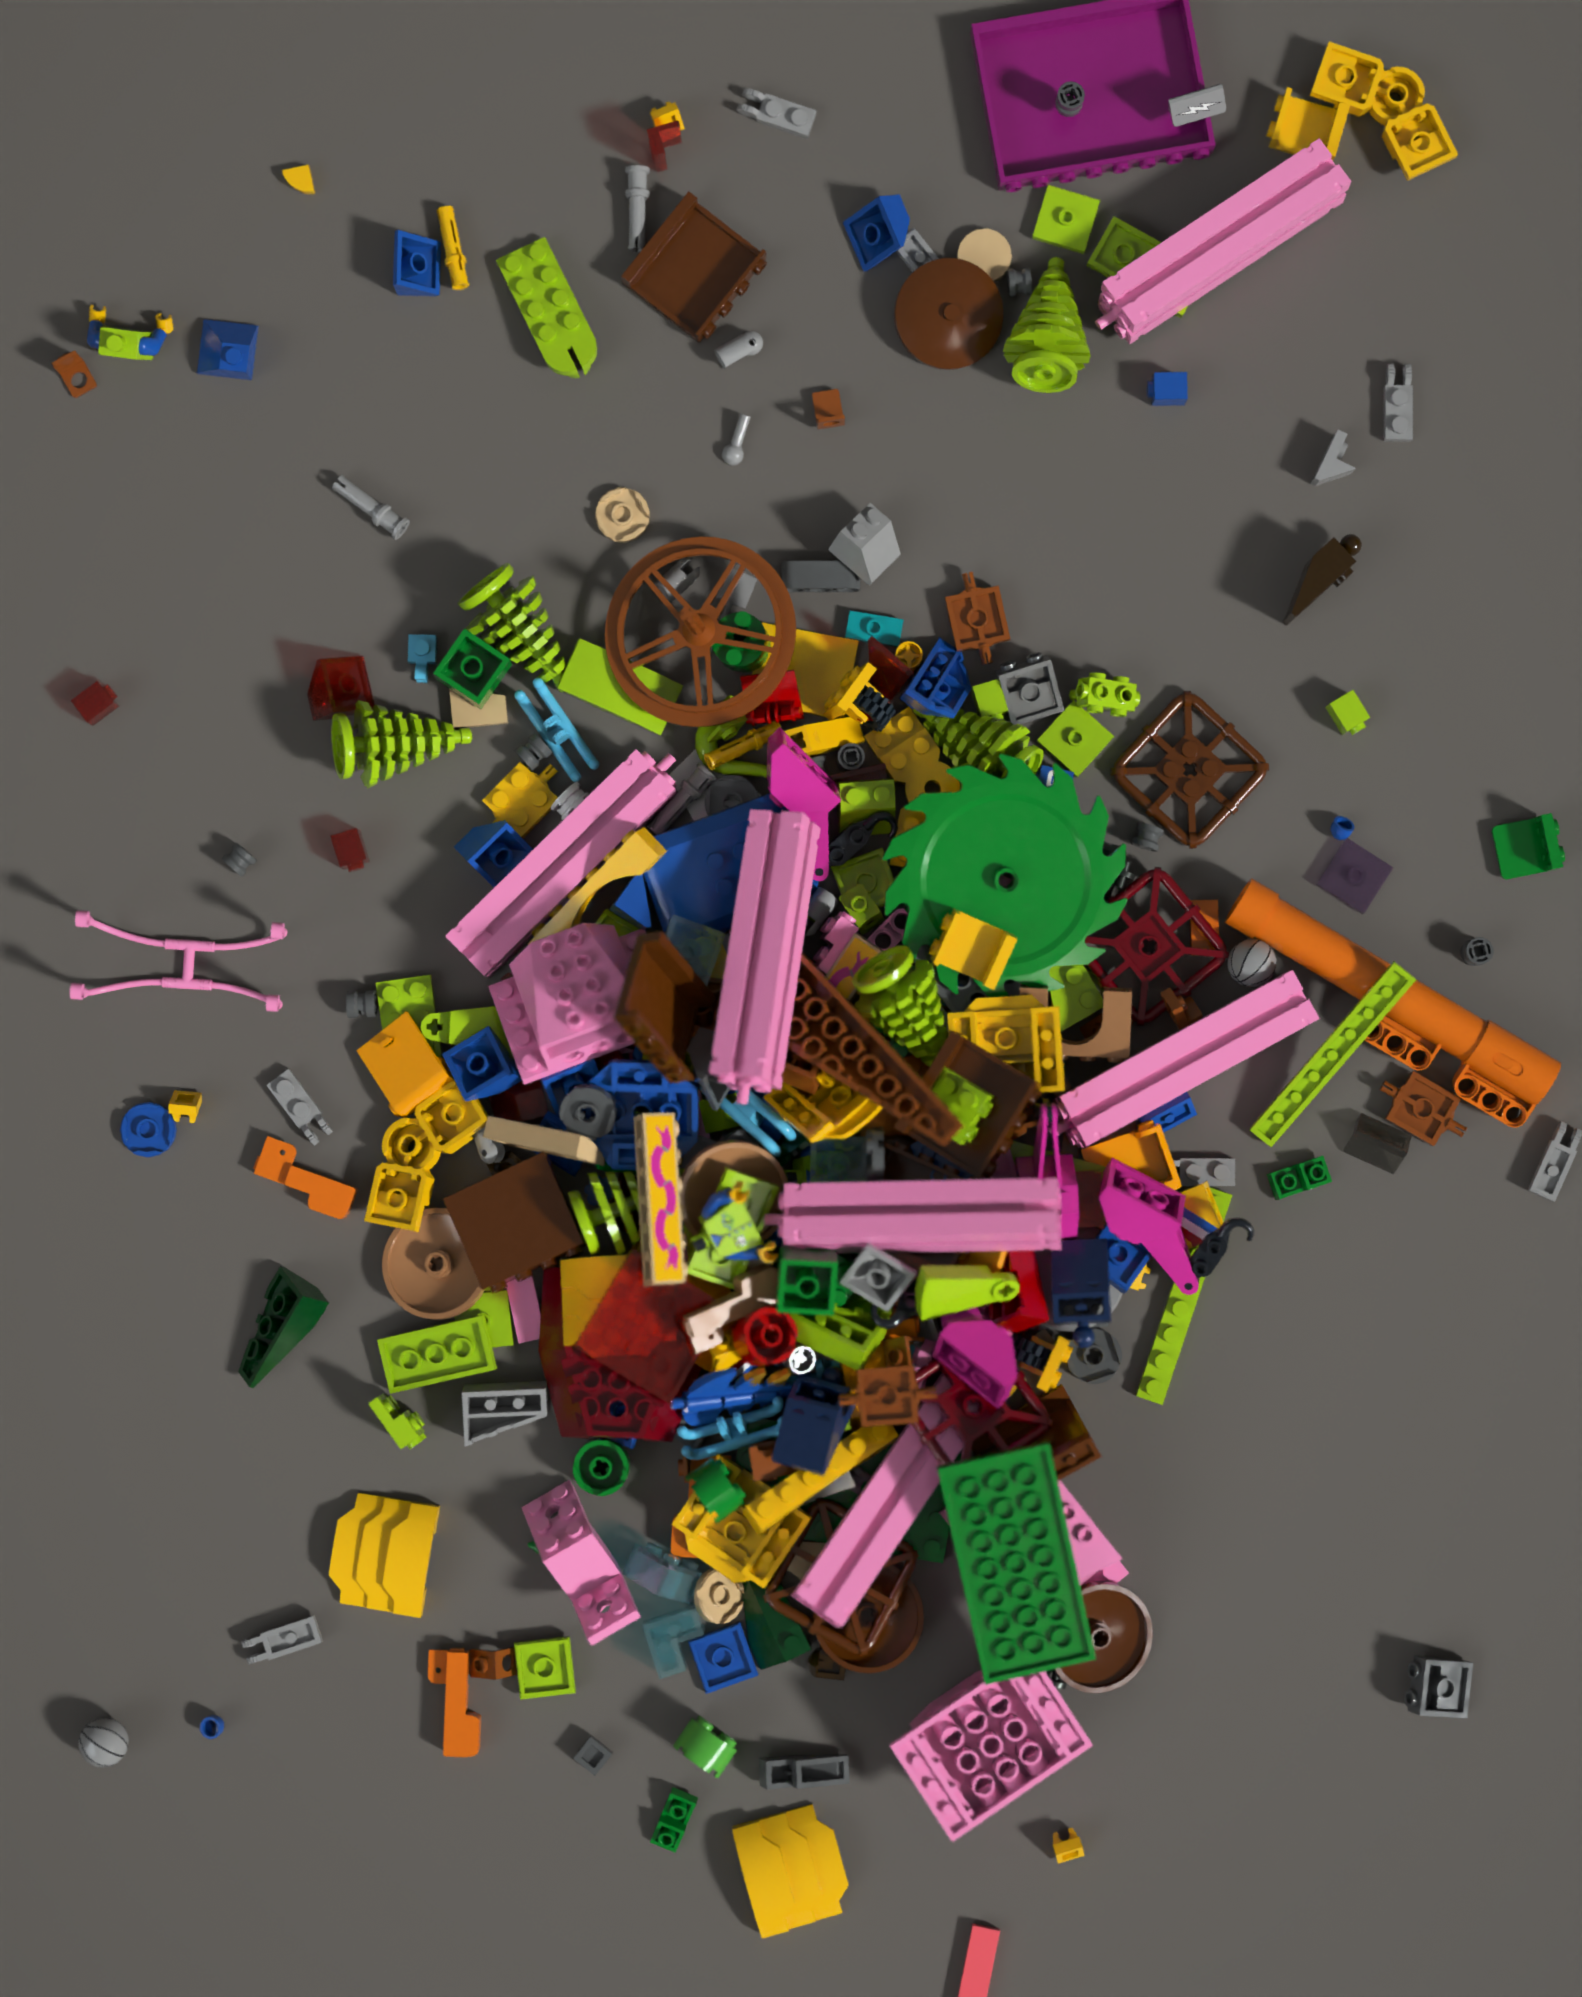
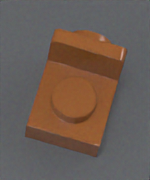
M1171 988L1161 992L1167 1012L1179 1030L1203 1018L1202 1012L1192 997L1185 999L1181 995L1176 997Z

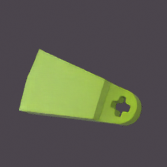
M495 1006L431 1013L426 1015L420 1022V1031L425 1039L453 1046L490 1026L514 1059ZM432 1019H435L436 1023L441 1025V1030L436 1031V1035H432L431 1030L426 1028L427 1024L432 1023Z
M987 1265L921 1266L916 1284V1310L921 1321L997 1301H1009L1018 1294L1020 1287L1013 1274L991 1273Z

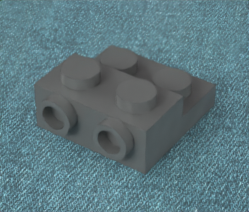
M1041 652L1028 655L1026 657L1027 661L1016 664L1014 660L1000 664L1001 669L995 671L1008 707L1009 721L1015 725L1065 711L1052 661L1048 655L1043 656Z
M1414 1655L1413 1662L1409 1663L1407 1670L1408 1676L1411 1678L1410 1690H1407L1404 1696L1408 1711L1420 1716L1467 1718L1473 1662Z

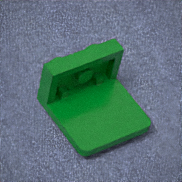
M1552 813L1540 815L1532 819L1497 825L1492 828L1491 832L1500 875L1504 880L1553 871L1563 867L1562 862H1565V853L1563 847L1558 844L1559 824L1556 819H1553Z

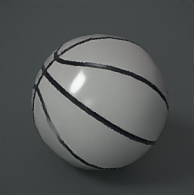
M1258 939L1243 940L1230 951L1228 958L1229 973L1241 985L1246 987L1261 986L1268 982L1275 973L1276 955L1273 949L1263 941Z
M106 1717L90 1721L81 1731L78 1741L79 1751L85 1761L95 1767L102 1768L117 1764L126 1754L129 1745V1737L123 1725L115 1719Z

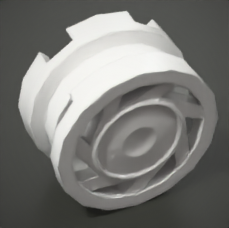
M578 782L570 785L550 807L562 816V820L590 795L582 789L579 790L580 784Z

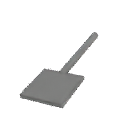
M733 569L716 598L722 599L738 570ZM743 573L726 603L720 620L728 615L732 604L743 609L746 608L757 578ZM713 647L710 648V656L712 654Z

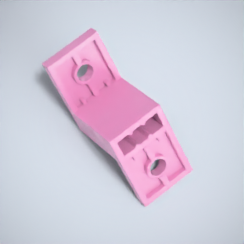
M570 1480L521 1507L543 1563L572 1601L586 1638L591 1645L641 1617L618 1562L589 1523L575 1487ZM555 1512H558L557 1516L551 1518ZM610 1606L608 1611L601 1613L605 1607Z

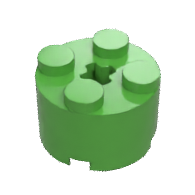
M699 1715L697 1719L691 1718L673 1744V1747L678 1751L680 1746H682L683 1755L708 1773L714 1769V1777L719 1778L737 1752L735 1748L737 1743L723 1731L720 1735L713 1732V1724Z

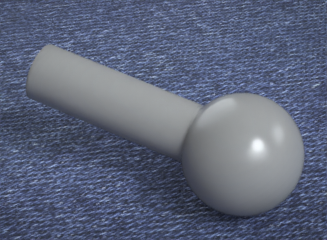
M740 413L731 444L725 446L722 451V458L728 465L734 466L743 460L744 452L741 445L751 418L750 416Z

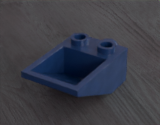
M1107 1238L1062 1241V1250H1051L1053 1323L1056 1326L1077 1324L1072 1338L1075 1345L1080 1348H1088L1094 1343L1095 1334L1089 1327V1324L1112 1323ZM1099 1304L1102 1306L1103 1310L1100 1314L1092 1312L1094 1305ZM1073 1306V1315H1065V1307Z
M826 1368L822 1373V1380L798 1374L787 1398L772 1455L773 1462L824 1476L856 1404L840 1406L839 1401L851 1399H839V1394L851 1393L849 1387L841 1386L844 1381V1375L839 1368Z

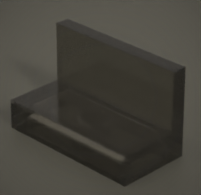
M1361 1113L1356 1121L1354 1133L1343 1152L1394 1174L1408 1153L1412 1135Z

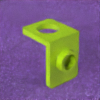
M732 695L727 696V697L724 699V701L727 700V699L732 698L733 696H732ZM744 715L736 720L719 725L707 738V741L711 743L720 739L727 741L733 738L747 721V718Z
M861 883L839 897L840 902L849 915L856 920L855 924L859 928L861 935H864L884 921L880 909Z

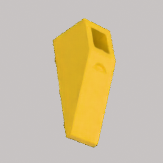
M851 717L807 724L784 731L810 758L839 750L848 743L860 744L865 742L860 723Z

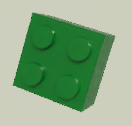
M464 628L433 675L436 680L479 709H482L512 666V663L504 654Z
M779 1248L775 1294L777 1313L834 1315L838 1273L836 1250Z

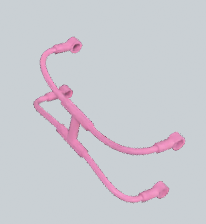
M76 911V927L88 928L93 926L134 942L164 947L169 950H184L182 978L140 979L92 989L85 988L84 983H71L70 999L83 1000L87 996L110 991L158 985L163 988L210 991L212 989H221L266 1002V1011L278 1012L282 1008L283 1003L279 995H264L232 984L213 982V980L194 979L193 973L195 951L215 952V950L245 949L284 939L288 933L284 923L272 922L271 936L251 941L223 944L215 943V941L168 938L157 940L146 938L94 920L90 916L89 911Z

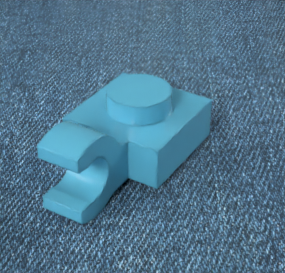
M409 634L408 663L416 664V682L428 683V664H436L437 636Z

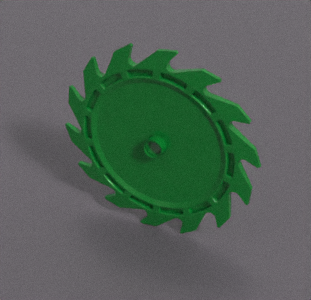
M999 754V758L1007 770V775L1004 778H997L970 765L946 769L948 774L961 782V788L955 792L921 793L905 805V810L924 812L925 820L892 838L882 857L884 861L900 855L906 857L905 866L885 891V915L890 914L900 903L908 905L902 943L904 946H908L914 956L913 963L922 945L927 944L931 947L935 939H940L943 929H940L942 921L947 913L951 915L953 908L1016 936V944L994 990L973 978L989 998L1009 996L1004 989V982L1008 979L1033 988L1048 986V991L1064 988L1062 983L1049 975V970L1054 966L1088 965L1106 951L1105 948L1087 946L1085 939L1088 935L1118 920L1128 901L1127 898L1110 903L1104 900L1105 893L1125 868L1126 844L1122 843L1111 855L1105 856L1102 849L1109 815L1101 796H1096L1093 807L1088 814H1082L1072 777L1056 763L1052 764L1053 784L1047 787L1042 784L1022 759L1004 754ZM1005 872L1011 873L1012 881L1010 884L1000 886V875ZM942 964L935 965L939 980L955 994H958L957 976L960 972Z

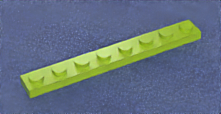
M1393 961L1253 1123L1250 1131L1268 1146L1272 1147L1411 987L1416 978Z
M1210 1188L1224 1221L1232 1195ZM1198 1246L1189 1249L1191 1256ZM1205 1277L1199 1278L1198 1290L1192 1295L1182 1293L1173 1281L1135 1396L1163 1405Z

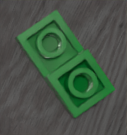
M1324 1156L1267 1174L1275 1200H1280L1332 1182Z
M672 1787L650 1843L676 1853L698 1797Z

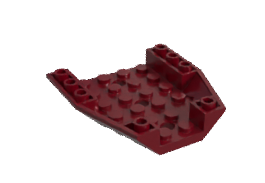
M561 1267L544 1270L538 1352L561 1437H609L644 1439V1441L673 1442L683 1414L682 1408L671 1409L670 1398L682 1397V1392L690 1389V1386L698 1379L702 1369L691 1360L676 1310V1341L660 1342L648 1355H628L623 1361H618L613 1356L591 1357L579 1345L564 1346ZM679 1284L674 1285L675 1304ZM620 1401L625 1405V1413L622 1416L614 1417L610 1414L609 1408L613 1402Z

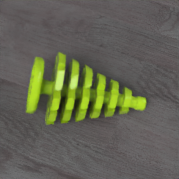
M1053 257L1048 261V270L1044 271L1041 275L1038 285L1035 287L1025 309H1023L1018 322L1015 323L1003 349L1007 362L1013 363L1012 377L1015 382L1023 388L1042 393L1061 392L1071 388L1076 383L1078 371L1085 368L1083 363H1089L1091 357L1086 343V336L1082 329V322L1078 315V308L1074 301V294L1070 288L1069 277L1064 272V261L1059 257Z
M505 563L473 586L457 603L465 611L476 607L485 600L489 603L486 612L483 614L479 612L465 629L476 635L484 631V626L489 624L490 627L480 637L481 640L489 645L494 643L497 637L502 638L507 634L505 639L500 640L496 644L495 649L505 654L509 649L512 650L517 647V651L509 656V659L516 664L532 655V658L523 668L530 673H534L542 668L543 671L539 674L538 678H541L544 682L552 679L557 687L563 674L562 670L566 667L564 657L556 661L553 659L560 651L558 641L544 647L548 639L554 635L552 625L550 624L545 629L542 628L537 631L538 627L548 619L547 611L545 608L539 609L536 615L532 614L527 617V614L532 610L535 611L543 601L540 592L529 595V599L525 602L523 601L536 586L535 578L533 575L519 581V585L515 589L512 586L501 593L499 589L514 573L510 563Z
M360 700L356 702V710L354 711L353 729L358 728L359 730L355 737H353L352 727L346 714H334L331 725L332 752L337 775L340 779L352 777L355 768V753H358L356 756L358 770L364 769L360 778L364 786H367V789L376 785L379 778L381 781L392 778L395 764L397 766L395 772L401 774L408 771L410 761H413L414 767L423 764L425 752L429 761L438 758L440 745H442L443 752L447 754L455 749V743L469 744L472 741V731L470 728L454 730L451 723L442 721L439 731L436 719L425 717L423 726L418 715L408 713L406 721L402 717L403 712L396 709H391L389 718L386 719L388 713L386 707L374 705L372 709L368 702Z
M913 709L916 715L926 719L924 727L930 734L934 732L933 740L938 746H943L942 752L952 760L954 767L970 765L997 778H1004L1007 775V770L999 758V754L1022 759L1035 775L1041 766L1043 750L1036 745L1028 746L1030 737L1027 734L1030 731L1025 726L1015 725L1005 720L993 722L997 718L990 716L980 717L977 713L973 712L964 714L962 709H959L953 719L925 715Z
M902 945L892 947L869 959L854 974L852 983L855 989L862 993L860 1000L855 1002V1008L864 1017L869 1018L873 1025L882 1028L883 1032L889 1037L893 1038L895 1034V1041L901 1046L906 1045L911 1054L916 1058L921 1057V1061L930 1067L948 1038L947 1028L943 1026L945 1020L942 1010L940 1011L941 1001L937 993L938 987L934 978L933 964H929L928 960L915 959V970L912 971L911 966L914 956L909 947Z
M678 1169V1174L680 1177L684 1169ZM632 1171L623 1172L632 1196L624 1198L615 1173L605 1172L616 1202L608 1204L597 1173H588L600 1207L588 1210L578 1190H572L568 1192L590 1253L593 1255L600 1251L595 1228L606 1223L618 1255H622L626 1252V1249L615 1223V1218L622 1216L633 1245L640 1240L630 1212L636 1210L639 1213L638 1185Z

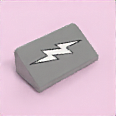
M1222 84L1171 98L1168 109L1174 127L1224 113L1226 111V103Z

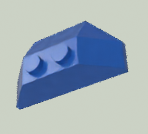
M939 637L900 699L910 708L917 710L921 714L953 719L972 689L967 670L963 664L962 652H956L955 647Z

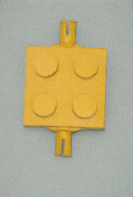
M519 762L482 800L492 810L496 818L492 823L505 820L524 838L552 810L550 807L558 797L550 791L547 782L558 771L549 764L538 775L531 772L522 762Z

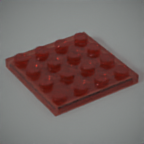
M631 1248L573 1346L671 1404L700 1353L695 1354L690 1337L687 1335L683 1324V1315L711 1304V1301L715 1300V1298L686 1280L685 1283L677 1285L644 1286L642 1254Z

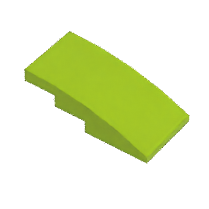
M581 638L578 639L556 688L604 712H609L656 735H661L667 722L644 711L624 692L612 672L606 649ZM643 666L633 669L640 681L652 692L676 703L683 685Z

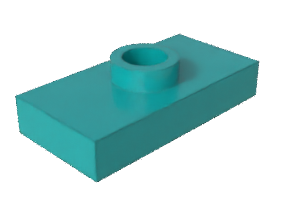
M850 610L845 638L898 648L904 619Z

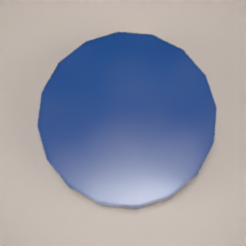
M151 1102L137 1104L132 1107L122 1118L120 1127L121 1138L125 1146L134 1154L143 1157L158 1156L167 1151L175 1141L177 1132L176 1123L169 1110L160 1104Z

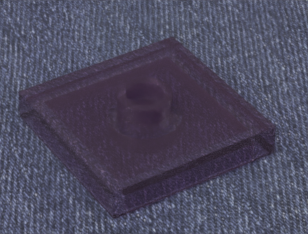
M1347 838L1316 885L1356 911L1364 914L1393 867Z

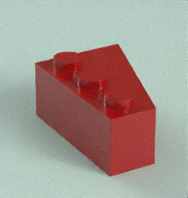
M1035 1250L1007 1251L1000 1273L1013 1274L1020 1289L1018 1294L1009 1301L989 1303V1320L995 1325L1004 1327L1007 1331L1017 1333L1049 1321Z

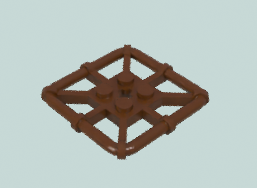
M1183 691V694L1175 697L1150 725L1146 724L1141 729L1143 732L1114 763L1113 768H1111V776H1114L1117 784L1146 810L1145 814L1149 818L1152 816L1179 842L1188 846L1189 849H1196L1231 814L1234 815L1238 811L1237 807L1264 779L1266 771H1269V763H1266L1261 753L1234 729L1235 726L1231 722L1227 723L1199 696L1192 694L1191 691ZM1191 705L1221 731L1207 747L1192 734ZM1183 706L1184 736L1172 748L1157 732ZM1227 737L1255 764L1225 765L1212 751ZM1150 739L1166 753L1165 757L1155 767H1125ZM1185 763L1188 765L1193 763L1196 766L1195 772L1197 774L1195 776L1191 774L1185 776L1183 774L1185 771L1183 765ZM1255 772L1230 800L1213 786L1224 773ZM1154 775L1167 789L1153 803L1126 776ZM1207 792L1222 808L1196 834L1195 804ZM1172 793L1187 806L1188 834L1159 808Z
M823 1497L815 1498V1502L806 1511L812 1519L768 1582L765 1590L766 1595L763 1598L775 1611L806 1627L812 1635L816 1633L851 1653L864 1656L868 1654V1651L877 1642L892 1611L897 1610L899 1606L897 1602L916 1567L919 1554L908 1542L903 1539L900 1540L896 1549L904 1554L888 1558L883 1567L903 1561L906 1562L888 1597L870 1587L867 1589L865 1594L881 1602L883 1606L864 1639L856 1613L859 1603L849 1615L856 1642L822 1624L823 1618L818 1616V1614L813 1619L779 1600V1598L791 1595L797 1587L794 1586L777 1591L795 1555L811 1564L816 1558L799 1547L817 1514H820L828 1541L833 1530L827 1511L843 1519L849 1510L835 1501L823 1499Z

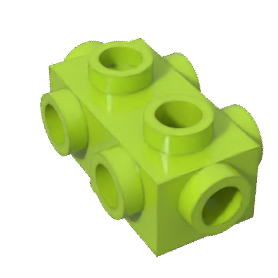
M1089 673V677L1078 679L1076 689L1071 690L1069 693L1072 701L1077 700L1076 706L1087 708L1088 713H1103V710L1110 711V716L1126 717L1128 712H1134L1141 698L1139 691H1136L1137 684L1129 683V677L1114 676L1113 680H1108L1104 673Z

